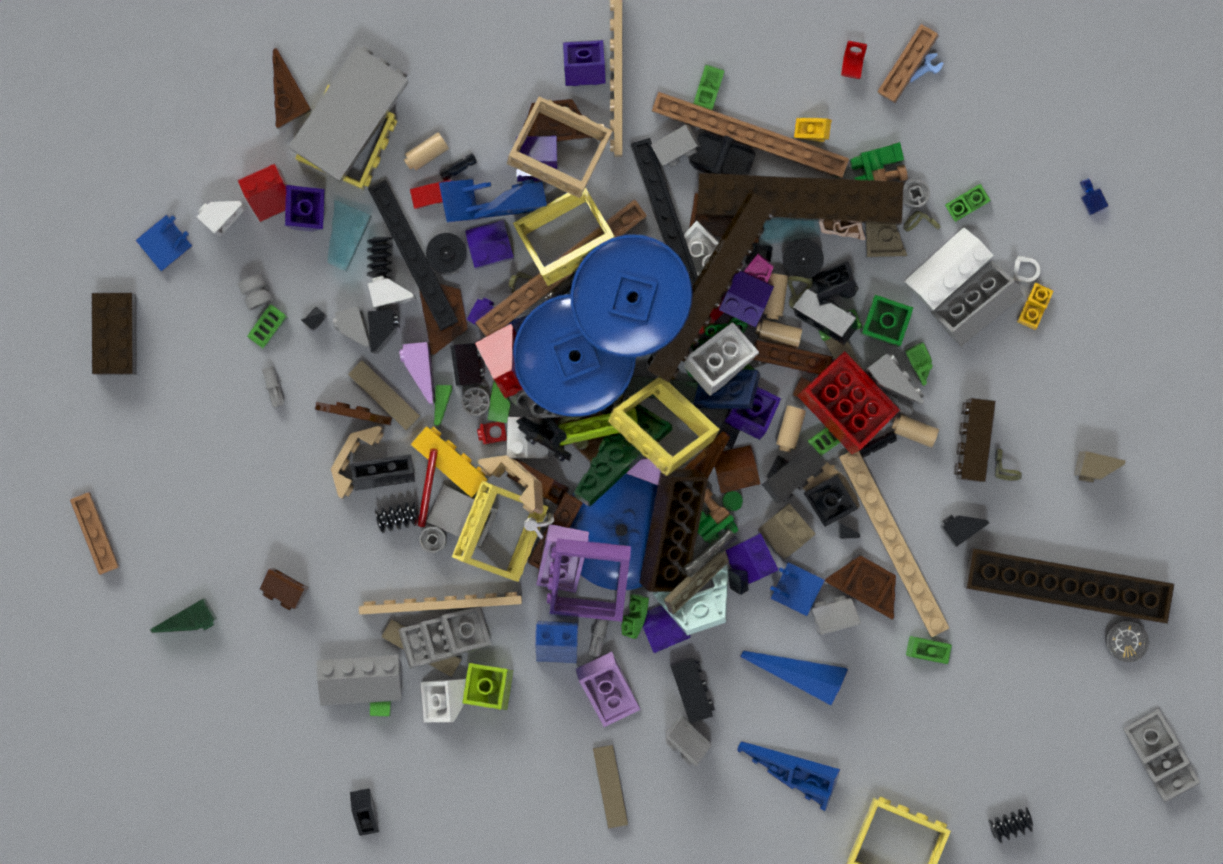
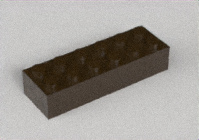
M676 469L668 476L662 471L660 473L639 581L649 592H672L689 576L708 483V477L698 469Z

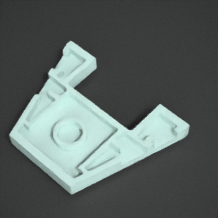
M725 565L712 578L713 588L696 593L674 615L668 611L664 599L671 592L652 593L687 635L726 623L729 571L727 565Z

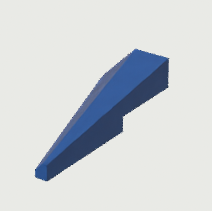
M744 650L740 655L745 660L829 705H832L848 671L844 667Z
M743 741L740 742L737 749L739 753L741 751L752 757V762L755 764L761 763L768 768V773L791 789L797 788L805 794L804 798L807 800L813 799L820 804V809L823 811L827 809L837 784L840 769Z

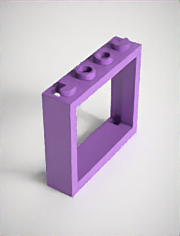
M557 538V544L552 546L551 558L555 559V562L550 563L549 574H553V578L549 577L548 590H552V593L547 594V604H550L549 614L622 622L631 546ZM562 555L621 562L616 603L558 597Z

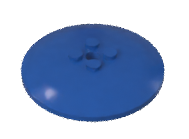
M623 235L609 239L595 247L583 259L575 273L570 295L572 314L581 333L598 349L614 356L626 358L652 354L668 345L680 333L688 319L692 305V285L689 273L681 258L670 247L657 239L643 235ZM632 292L638 294V300L635 303L628 301V296Z
M566 294L543 302L521 324L513 349L515 372L520 385L536 404L558 415L581 417L604 410L623 394L633 376L636 357L614 356L592 345L577 327L571 309V294ZM574 350L581 353V358L577 362L569 359V354Z
M627 473L591 507L583 503L570 528L589 532L588 542L631 546L626 590H633L643 587L639 581L658 485ZM624 524L627 527V533L624 536L616 534L615 529L617 525ZM584 558L580 575L602 588L618 590L621 562Z

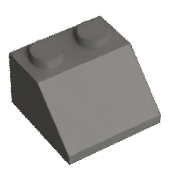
M357 306L336 312V318H333L335 329L363 346L370 348V336L362 309Z

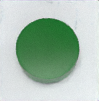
M729 491L724 495L722 503L727 510L737 511L743 504V498L738 492Z

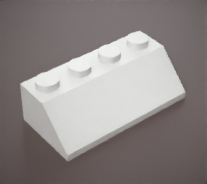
M963 227L909 276L904 283L930 311H933L994 255L977 237Z

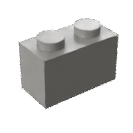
M684 125L651 144L662 166L668 165L670 168L680 163L679 159L686 155L688 158L696 154V149L701 147L689 125Z

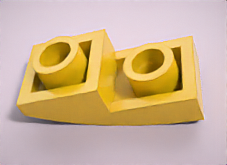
M1035 283L1017 322L1036 330L1054 291Z

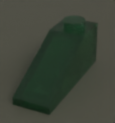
M206 598L151 628L150 631L151 633L192 631L201 628L205 631L214 626L213 621L217 620V617Z

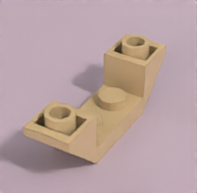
M376 426L354 432L348 437L331 467L338 497L342 499L345 496L349 497L354 489L352 485L353 480L340 474L341 470L345 471L350 463L348 457L351 452L355 454L360 445L358 440L361 439L372 446L375 443L379 444L384 436L382 427Z
M506 455L479 459L477 463L483 467L481 471L489 477L493 475L500 478L505 470L512 476L517 475L520 478L519 483L527 488L519 498L524 503L523 508L531 514L533 512L543 513L542 483L521 464Z

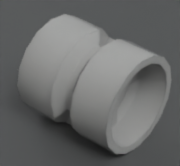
M262 274L249 277L238 283L242 295H246L245 302L249 310L259 308L273 301L269 290L264 288L266 282Z
M431 526L421 532L419 543L425 551L436 553L446 546L447 535L443 529Z

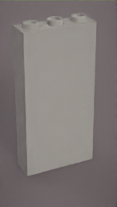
M359 46L355 47L289 145L292 151L340 183H342L409 83L406 78L407 74L398 68L396 71L389 67L390 63L381 57L378 60L372 56L373 52L365 46L362 48Z

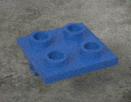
M473 179L439 183L447 223L478 220L474 218V215L490 203L477 205L474 191L491 187V182L474 185Z
M165 215L135 240L161 272L192 247L191 243L187 240L189 233L185 231L182 234L174 224L176 220L174 215L170 218L168 215Z
M788 562L785 569L781 567L779 569L783 574L777 586L770 587V590L774 591L770 599L808 616L825 580Z

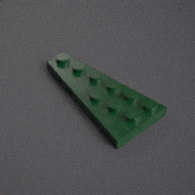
M638 404L634 407L637 412L638 425L657 443L673 430L671 423L642 405ZM621 433L606 435L598 448V454L590 463L591 466L588 472L583 475L574 491L575 498L591 507L634 467L644 455Z

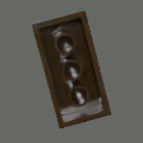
M91 293L92 374L137 375L136 294Z
M969 398L966 399V402L962 403L961 414L964 415L963 423L960 422L959 434L962 437L961 442L957 443L956 454L959 455V461L954 465V475H957L956 479L986 482L996 401Z

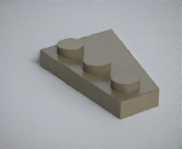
M865 224L866 258L907 256L896 225Z

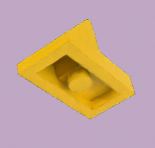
M796 118L794 138L817 142L829 140L832 120L828 118Z

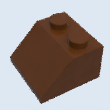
M751 445L726 450L721 453L714 466L720 493L761 484Z
M270 568L265 575L260 590L263 591L262 595L272 601L275 598L281 601L280 605L291 610V608H298L309 587L276 568Z

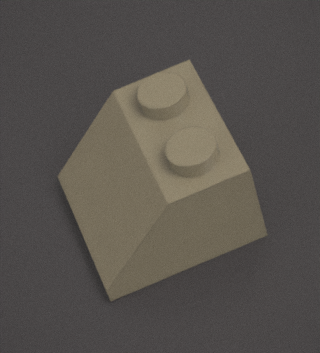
M1081 451L1078 455L1074 475L1079 476L1078 480L1094 483V480H1101L1125 465L1126 460Z
M789 503L757 529L783 560L797 551L815 535V532Z

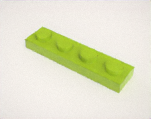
M632 408L626 414L638 425L636 409ZM612 413L558 425L567 434L566 440L561 442L559 446L620 432L608 422Z

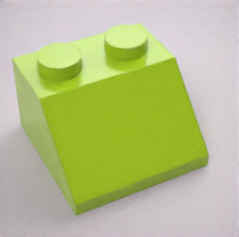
M469 663L462 703L507 710L514 670Z

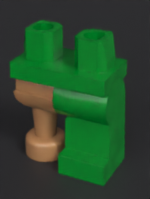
M900 142L861 152L859 156L849 160L852 170L862 168L863 176L855 177L854 180L891 181L897 178L899 181L908 180L904 164L897 166L894 171L886 172L884 167L904 161Z
M708 488L705 493L704 502L711 512L705 515L702 511L698 534L705 542L708 541L716 549L724 543L717 534L719 531L724 529L731 537L738 531V528L733 522L734 518L711 498L713 493Z

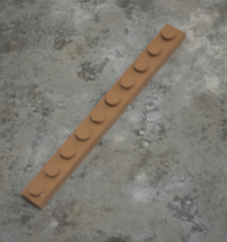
M658 92L652 108V112L721 136L731 137L735 141L747 144L753 148L839 178H843L849 158Z
M632 200L606 220V223L614 237H618L630 230L647 215L637 201ZM597 227L555 261L604 235L601 227ZM539 272L477 320L475 324L485 337L493 334L514 320L573 273L547 286Z

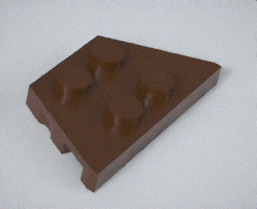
M573 99L553 101L561 107H568L572 112L582 115ZM532 103V104H531V107H530V109H529V113H528V116H527L525 122L527 121V119H528V117H529V115H530V113H531V111H532V109H533L535 103ZM540 112L528 136L556 135L557 142L593 138Z
M440 284L459 323L443 331H440L419 290L431 355H436L441 349L468 330L460 289Z
M316 402L315 410L390 426L392 423V417L370 413L369 408L356 406L355 410L350 409V404L336 402V405Z
M859 555L825 578L824 582L893 620L895 574Z

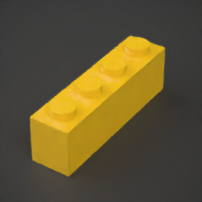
M426 426L411 445L427 459H429L430 449H437L436 467L473 498L478 492L481 482L489 480L485 477L486 474L481 471L482 468L480 466L475 468L470 463L473 460L465 453L460 455L456 452L457 446L449 439L445 442L440 438L442 433L434 426L431 429Z

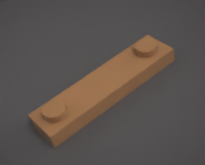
M922 24L919 26L877 91L879 95L893 103L897 102L939 37L938 33Z
M88 492L70 499L99 575L119 568L91 493Z

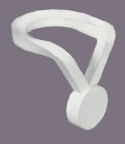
M1018 256L1014 265L1013 278L1019 282L1035 281L1040 274L1039 263L1032 258ZM1020 261L1033 263L1036 266V274L1031 278L1017 275Z
M546 512L548 521L537 522L534 518L526 519L524 521L525 529L527 531L535 530L542 540V526H549V524L551 525L554 522L553 513Z

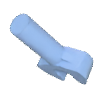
M937 53L926 55L924 65L917 69L910 82L918 79L928 71L936 74L941 70L943 62L937 66L931 65V60L938 55Z

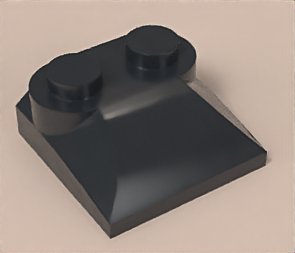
M849 261L824 270L812 277L818 299H829L837 296L852 298L859 289Z
M839 472L804 492L824 527L860 507L855 492L846 478Z

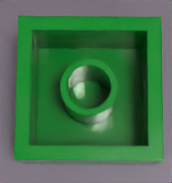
M874 295L860 335L900 347L914 307Z

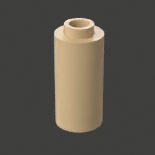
M437 132L405 154L407 158L404 161L410 170L414 168L417 171L449 150V147L440 133Z
M771 274L768 283L773 285L774 288L763 314L767 315V319L778 320L779 317H783L788 276Z
M763 319L762 323L758 322L755 334L759 335L758 339L798 348L802 329Z
M787 405L776 445H779V450L791 452V449H796L806 410Z
M902 414L899 418L895 417L891 427L894 429L895 434L931 448L939 432L938 428Z

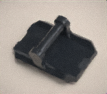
M710 131L698 135L697 140L701 147L696 149L697 153L692 155L689 160L694 169L707 174L749 175L756 155L751 146L735 141L731 137L721 136Z
M525 416L516 421L519 425L518 429L526 435L525 439L529 443L535 445L538 442L553 451L554 456L561 462L565 459L571 460L572 454L564 450L565 447L563 445L559 446L561 442L566 440L567 434L559 428L554 417L542 418L538 424Z

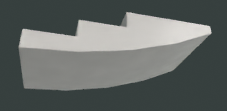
M480 607L445 614L439 618L423 621L420 624L398 630L410 669L491 645Z
M1159 709L1123 729L1164 803L1200 784L1178 740Z

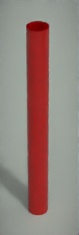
M430 449L417 525L419 527L426 526L438 455L437 449Z

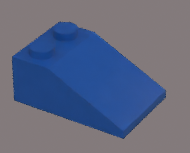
M526 180L521 184L512 185V189L500 194L477 212L474 218L525 214L546 207L543 182L535 183L534 180Z

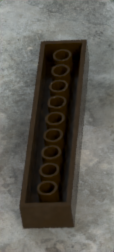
M699 173L698 216L734 218L751 190L776 205L774 207L776 212L772 218L773 220L902 224L904 182Z
M749 191L692 286V305L684 327L668 345L650 355L645 363L648 371L666 382L676 378L680 370L678 369L681 361L685 362L690 354L688 350L691 344L695 345L701 336L699 331L702 326L706 327L710 322L711 311L713 308L717 309L722 301V298H720L722 293L730 289L733 283L731 278L734 273L738 274L744 265L742 260L745 255L749 256L753 251L754 245L752 244L756 237L759 239L765 230L763 226L767 220L770 221L776 212L774 210L776 205L755 192Z
M970 548L964 588L1168 624L1174 583Z

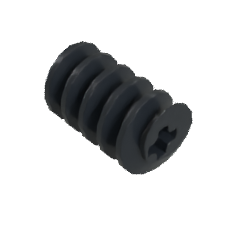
M373 237L367 240V244L372 245V247L367 248V252L372 253V255L367 256V260L372 261V263L367 264V268L372 270L367 272V276L371 278L381 276L385 279L392 278L386 275L392 272V269L387 268V265L392 264V261L387 260V257L392 256V253L387 252V249L393 247V245L387 243V241L393 239L392 237Z
M415 500L412 507L405 502L404 509H402L400 504H397L395 511L392 506H389L388 512L381 508L380 514L375 509L377 524L382 533L386 532V527L390 532L393 531L394 525L400 530L402 523L406 528H409L410 521L413 526H417L419 520Z
M1027 807L1025 808V813L1022 809H1018V816L1013 811L1010 812V819L1006 814H1003L1002 821L999 817H995V824L990 819L988 820L993 837L997 838L1000 843H1002V836L1010 840L1011 833L1017 838L1019 830L1023 835H1025V828L1033 832V821Z

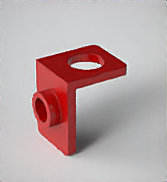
M854 41L847 42L841 76L854 79L861 78L867 44ZM852 47H858V48H860L862 51H861V52H853V51L850 50V48H852Z
M503 422L480 424V429H477L479 441L483 440V444L507 440L505 424ZM494 426H498L502 431L501 436L498 438H493L490 435V429Z

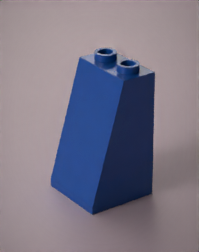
M538 621L536 624L535 641L536 662L577 663L579 623Z

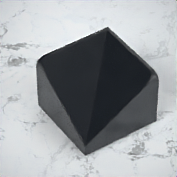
M314 307L306 318L301 319V321L314 331L327 318V315L318 307Z

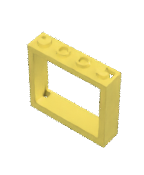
M389 112L385 117L387 121L360 181L346 175L343 180L344 182L364 190L365 186L369 187L373 178L371 172L373 168L377 169L381 160L379 154L382 149H386L389 143L387 136L390 131H394L398 121L395 120V114ZM296 155L295 159L325 173L300 155Z
M586 188L581 198L567 193L555 198L546 207L537 209L513 223L547 286L576 271L583 259L595 247L609 239L615 238ZM586 202L603 230L604 235L544 267L526 235Z
M660 377L616 407L608 420L615 429L666 476L713 442L719 431V428L677 389ZM652 394L699 436V438L673 457L626 414Z
M482 481L452 557L519 582L534 542L538 537L535 530L527 531L525 527L523 528L507 571L471 558L496 495L500 494L523 503L519 500L521 495ZM543 505L542 514L536 512L529 513L528 518H534L537 522H543L548 506Z
M880 796L879 799L873 798L846 864H863L856 861V858L877 807L940 832L927 863L937 864L951 832L946 828L947 824L936 820L935 823L928 820V816L919 812L914 815L909 812V808L898 804V807L890 804V800Z

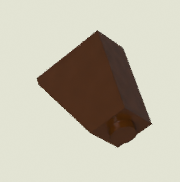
M516 459L519 464L542 483L543 497L559 505L563 496L570 488ZM507 474L508 478L519 483L520 478L517 475Z

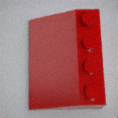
M845 351L797 395L852 455L860 451L900 411Z

